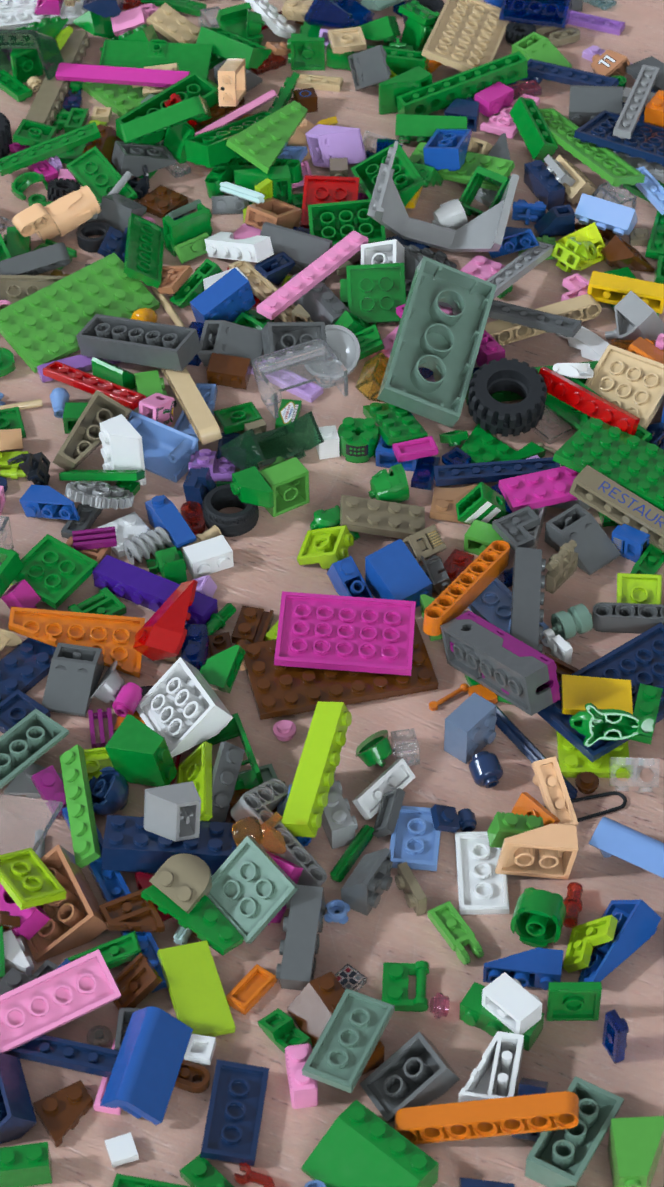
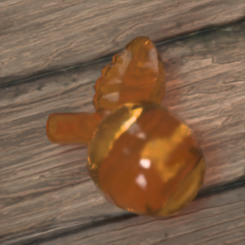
M276 811L262 824L254 816L238 820L231 828L235 845L238 847L246 836H252L259 845L262 844L268 851L277 854L285 853L286 843L280 831L273 828L283 817Z

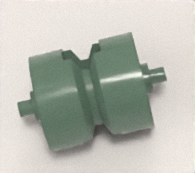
M580 603L570 607L567 613L562 610L552 614L551 629L556 636L560 635L564 640L573 638L576 632L583 634L592 630V614L584 604Z

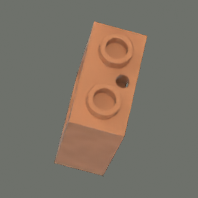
M271 197L265 199L264 203L248 205L245 223L260 230L263 227L262 222H269L293 229L299 227L302 209Z

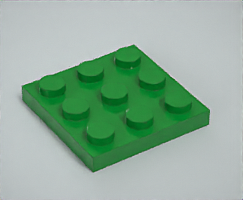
M404 263L346 266L348 309L351 313L368 323L400 322L401 318L396 314V307L406 304Z
M47 534L21 559L24 567L12 584L25 579L39 595L41 601L57 609L93 573L92 570L98 565V562Z

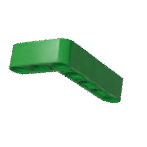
M195 96L120 125L119 129L124 143L128 144L190 120L196 122L212 118L206 99L201 96Z
M243 157L230 159L228 163L217 164V167L213 168L205 178L208 197L212 199V196H223L225 192L220 191L219 184L225 181L233 183L234 170L258 167ZM277 158L274 165L271 166L288 165L291 183H299L303 180L301 163L297 159Z

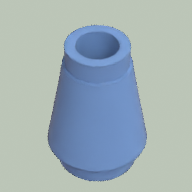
M55 388L50 394L54 416L57 418H63L65 402H69L70 398L69 393L64 388Z

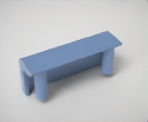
M132 411L127 421L142 436L145 470L177 483L188 472L191 455H195L196 451H199L198 438Z
M605 816L600 820L588 843L589 845L598 848L602 856L606 858L614 855L664 878L663 842Z

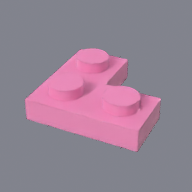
M578 273L564 278L562 286L568 289L569 292L561 296V301L587 294L589 281Z

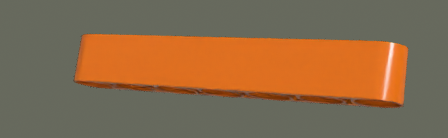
M503 540L493 541L424 610L423 632L429 636L442 634L441 625L458 617L500 575L509 562L510 544Z
M561 1091L402 1108L395 1113L394 1129L413 1144L571 1129L579 1123V1097L573 1092Z

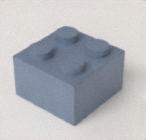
M476 693L467 698L445 719L444 751L467 764L475 754L481 752L487 744H491L496 737V705Z

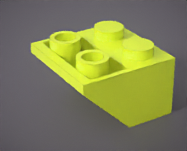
M595 222L555 241V243L562 242L566 244L569 237H576L575 241L578 243L590 241L594 244L597 251L596 259L581 260L578 265L581 267L579 271L606 258L601 253L606 245ZM589 246V252L592 255V249Z

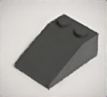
M115 141L111 160L121 176L126 171H129L135 177L143 175V165L147 166L148 173L173 165L176 162L165 146L139 143L125 144L121 141Z
M267 322L261 330L265 368L291 367L329 360L324 322Z
M419 1031L364 1079L360 1085L384 1119L391 1123L395 1121V1113L399 1109L424 1106L441 1097L460 1078L434 1044Z

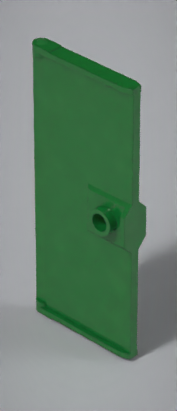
M105 39L99 65L144 68L177 63L179 71H188L190 74L197 72L208 81L213 44L169 43L162 39H152L149 42Z

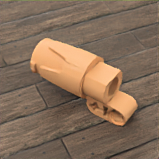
M86 185L80 187L77 191L58 198L45 207L41 203L31 205L13 217L12 223L23 237L36 233L42 242L46 243V239L51 240L58 235L63 237L75 230L95 214H99L101 207L90 188Z

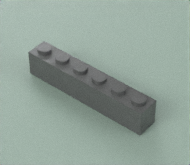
M516 547L513 561L510 635L542 653L543 644H539V640H542L543 627L539 626V622L543 623L544 609H540V605L544 604L545 592H541V588L544 589L545 575H541V572H545L546 559L542 558V549Z

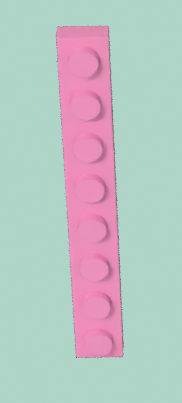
M353 230L257 305V313L273 320L361 250L362 244H368L369 238Z

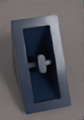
M281 252L254 265V269L263 277L279 286L295 266V261L286 253Z

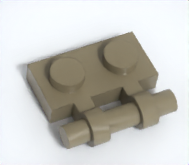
M570 540L568 543H564L560 547V551L549 558V562L546 564V569L548 570L545 576L546 591L553 594L577 570L578 553L574 552V549L577 547L576 541Z

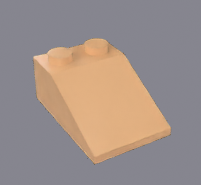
M549 824L505 838L495 868V874L568 880L579 849L576 826Z

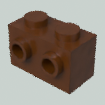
M212 353L206 370L207 383L235 389H246L252 372L251 359Z

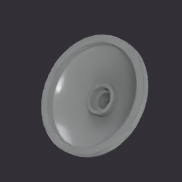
M326 325L325 332L329 360L304 364V366L313 377L319 380L337 381L348 376L356 368L360 359L361 349L358 339L352 331L340 325ZM332 356H336L335 360H330Z

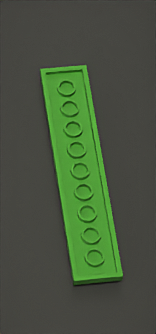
M554 108L539 109L557 144L571 153L573 157L579 159L582 164L587 165L592 171L599 174L601 178L607 180L610 185L618 187L621 184L636 185V183H644V174L607 147L600 148L594 143H584L580 139L574 138L575 130L580 127Z

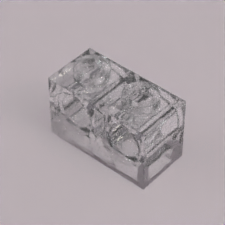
M610 757L609 786H615V791H629V787H639V792H653V787L659 788L660 759ZM621 767L627 769L629 773L627 780L623 782L616 778V771ZM644 768L650 769L653 774L649 782H644L640 778V772Z

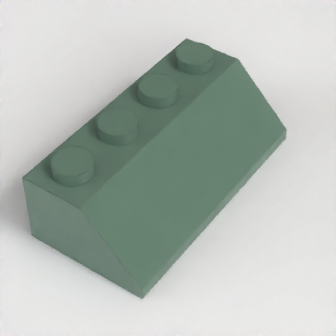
M35 709L0 737V789L69 734V730Z
M575 1076L567 1091L573 1092L579 1097V1123L571 1129L542 1132L526 1158L525 1176L546 1187L576 1186L607 1133L611 1118L616 1117L623 1105L624 1098Z

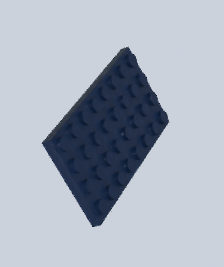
M662 623L655 625L571 675L631 680L633 711L640 683L662 688L656 723L664 719V625ZM561 681L558 682L560 685V700L537 712L591 762L630 740H600L590 747L584 746L583 742L586 736L570 726L569 720L573 715L562 714Z

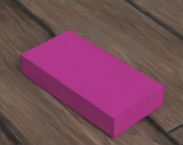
M432 436L392 444V450L399 463L438 455V447Z

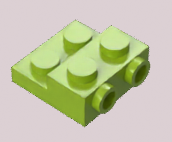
M346 525L308 530L297 561L299 565L319 563L322 569H328L333 563L349 557L348 548L354 545V537Z

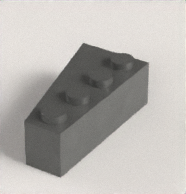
M297 885L299 889L286 903V908H290L289 917L284 916L283 932H286L285 940L280 942L279 955H283L282 964H277L276 979H280L281 989L302 991L310 981L314 980L316 957H314V954H318L320 946V934L317 933H322V921L326 911L323 887Z

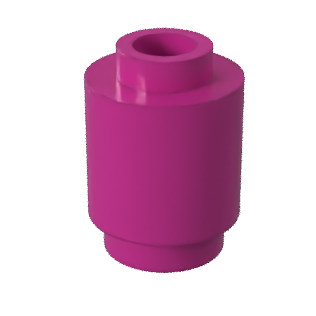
M128 682L122 686L112 704L118 716L126 717L127 714H134L142 699L143 690L139 685Z

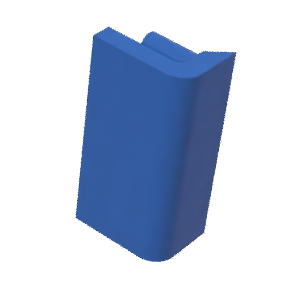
M148 1006L133 1012L100 1106L109 1108L119 1107L137 1119L143 1117L155 1125L162 1123L193 1029L158 1007Z

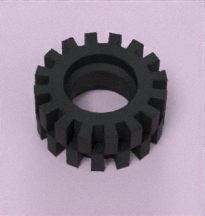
M515 20V23L513 21L510 24L508 23L506 26L507 43H510L512 46L529 34L536 32V26L532 22H524V20H521V22Z
M57 178L48 182L47 198L48 200L55 201L73 191L79 190L81 185L75 182V180L69 181V179L63 180V178H60V180Z

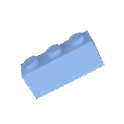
M582 193L575 211V217L579 223L588 225L595 222L598 229L613 230V233L619 236L624 234L630 235L638 221L635 209Z

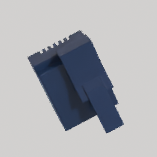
M190 468L183 484L188 510L203 511L204 497L209 491L216 488L217 484L213 481L209 468Z

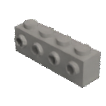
M335 778L333 786L330 787L328 793V804L324 807L322 814V827L332 849L350 845L355 838V830L358 829L356 817L350 814L349 801L342 796L341 783L339 780L336 781Z

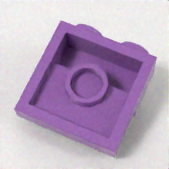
M201 449L196 451L195 455H191L188 471L190 468L201 469V467L210 469L213 481H232V473L237 472L238 459H232L229 456L217 459V451Z

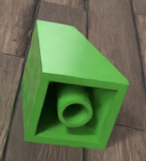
M664 1116L611 1118L607 1149L613 1187H650L663 1150Z

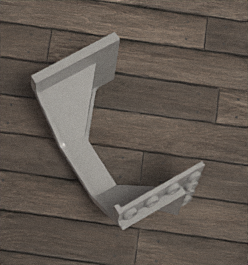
M395 141L394 146L389 147L385 164L381 163L367 215L402 239L449 252L499 251L519 175L512 173L500 203L457 230L446 228L408 216L392 179L395 169L391 168L399 143Z

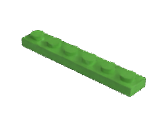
M77 744L59 757L75 863L80 868H84L100 858L101 853L84 749Z

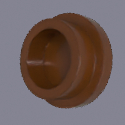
M582 772L577 775L575 784L581 793L591 794L598 788L599 778L592 772Z

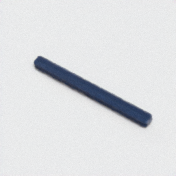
M496 706L497 727L532 763L546 759L537 747ZM563 776L570 799H575L578 793L577 789Z

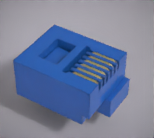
M627 524L618 525L612 531L611 540L621 553V556L635 563L650 545L649 534Z

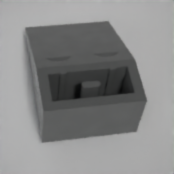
M382 45L348 56L355 90L373 87L390 79L391 71L386 64L387 55Z
M403 245L405 247V279L413 280L416 268L423 256L457 269V265L449 261L447 255L441 251L433 252L428 248L419 249L414 245Z
M205 320L200 339L201 349L197 353L204 366H208L212 353L250 358L251 367H260L263 354L261 330L224 320Z
M578 504L546 522L544 542L559 552L560 547L564 543H568L570 540L576 541L577 547L574 549V552L578 553V567L588 575L593 574L621 556L619 550L593 515Z
M58 642L51 660L42 706L51 712L85 717L92 701L91 696L95 693L104 670L102 649Z

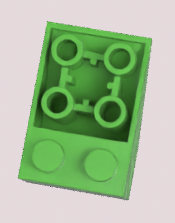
M536 32L529 34L512 45V54L520 51L528 61L534 59L572 68V65L549 39Z

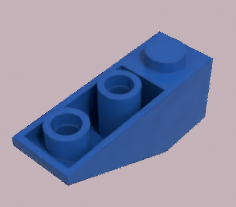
M506 227L499 251L488 253L493 259L538 246L539 243L530 228Z
M31 485L19 500L26 517L80 520L74 502L50 486Z
M352 556L331 565L327 575L340 596L373 598Z
M535 948L484 963L483 982L491 983L505 972L511 978L517 979L522 987L548 990V982H561L564 950Z

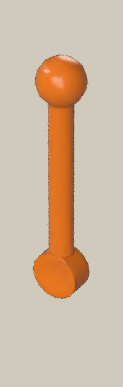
M461 684L459 689L437 702L431 701L429 709L436 711L440 704L461 692H467L468 684Z

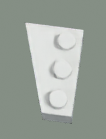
M497 1031L482 1055L479 1065L476 1069L474 1068L469 1081L459 1092L458 1102L516 1096L523 1055L524 1035Z

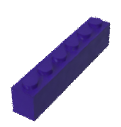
M106 555L92 570L95 587L99 589L106 587L116 596L151 609L154 612L162 606L180 585L109 555ZM196 591L194 602L188 607V612L191 614L190 620L185 621V623L192 628L200 629L211 619L210 617L213 613H218L217 599Z

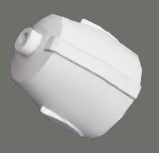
M459 199L440 205V208L433 212L434 220L432 224L457 230L468 223L465 210Z

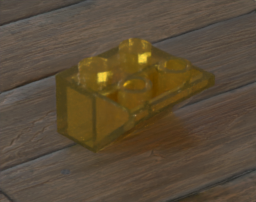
M382 352L365 362L355 386L371 401L384 402L377 399L389 358Z

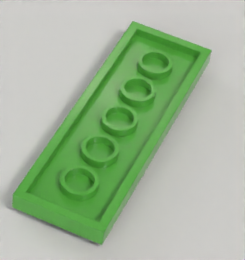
M420 141L409 158L411 162L424 165L423 148L427 142ZM467 151L465 162L459 170L449 171L448 169H441L437 172L443 180L468 185L477 166L508 177L515 164L512 160ZM483 181L480 187L493 191H499L500 187Z

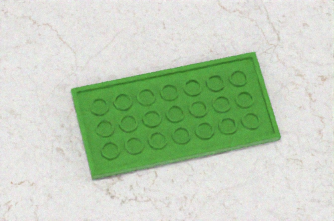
M112 253L1 309L0 334L30 369L36 373L37 366L63 359L80 350L76 335L96 314L131 319L133 312L140 308L156 310L160 307V303L140 280L132 279L123 273V261L115 253Z

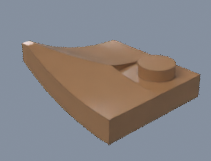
M473 484L456 488L434 487L429 518L466 524L458 521L456 504L477 485Z

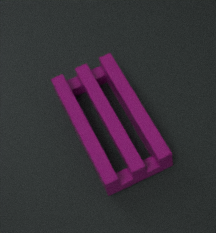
M115 526L72 531L73 546L77 551L117 546Z
M106 708L107 711L102 712V709H97L96 713H93V710H88L92 748L105 747L108 743L105 742L103 718L108 719L109 738L111 739L114 734L111 708ZM94 719H98L100 743H96Z

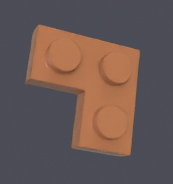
M162 266L161 284L157 289L159 294L171 295L176 293L192 274L191 266Z

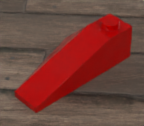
M196 580L183 582L137 632L133 649L152 661L179 655L187 635V630L184 626L185 621L190 620L191 614L188 612V607L194 602L198 583Z

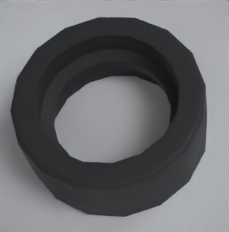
M94 220L81 224L77 229L79 247L87 252H98L110 225L103 221ZM92 235H101L97 238H89Z

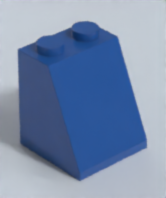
M401 539L365 557V583L375 598L416 601L417 608L420 606L421 594L432 597L433 583Z

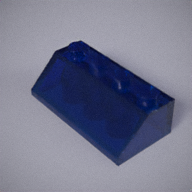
M503 0L499 20L565 29L571 13L572 0Z

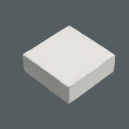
M131 1132L105 1140V1146L113 1168L139 1160Z

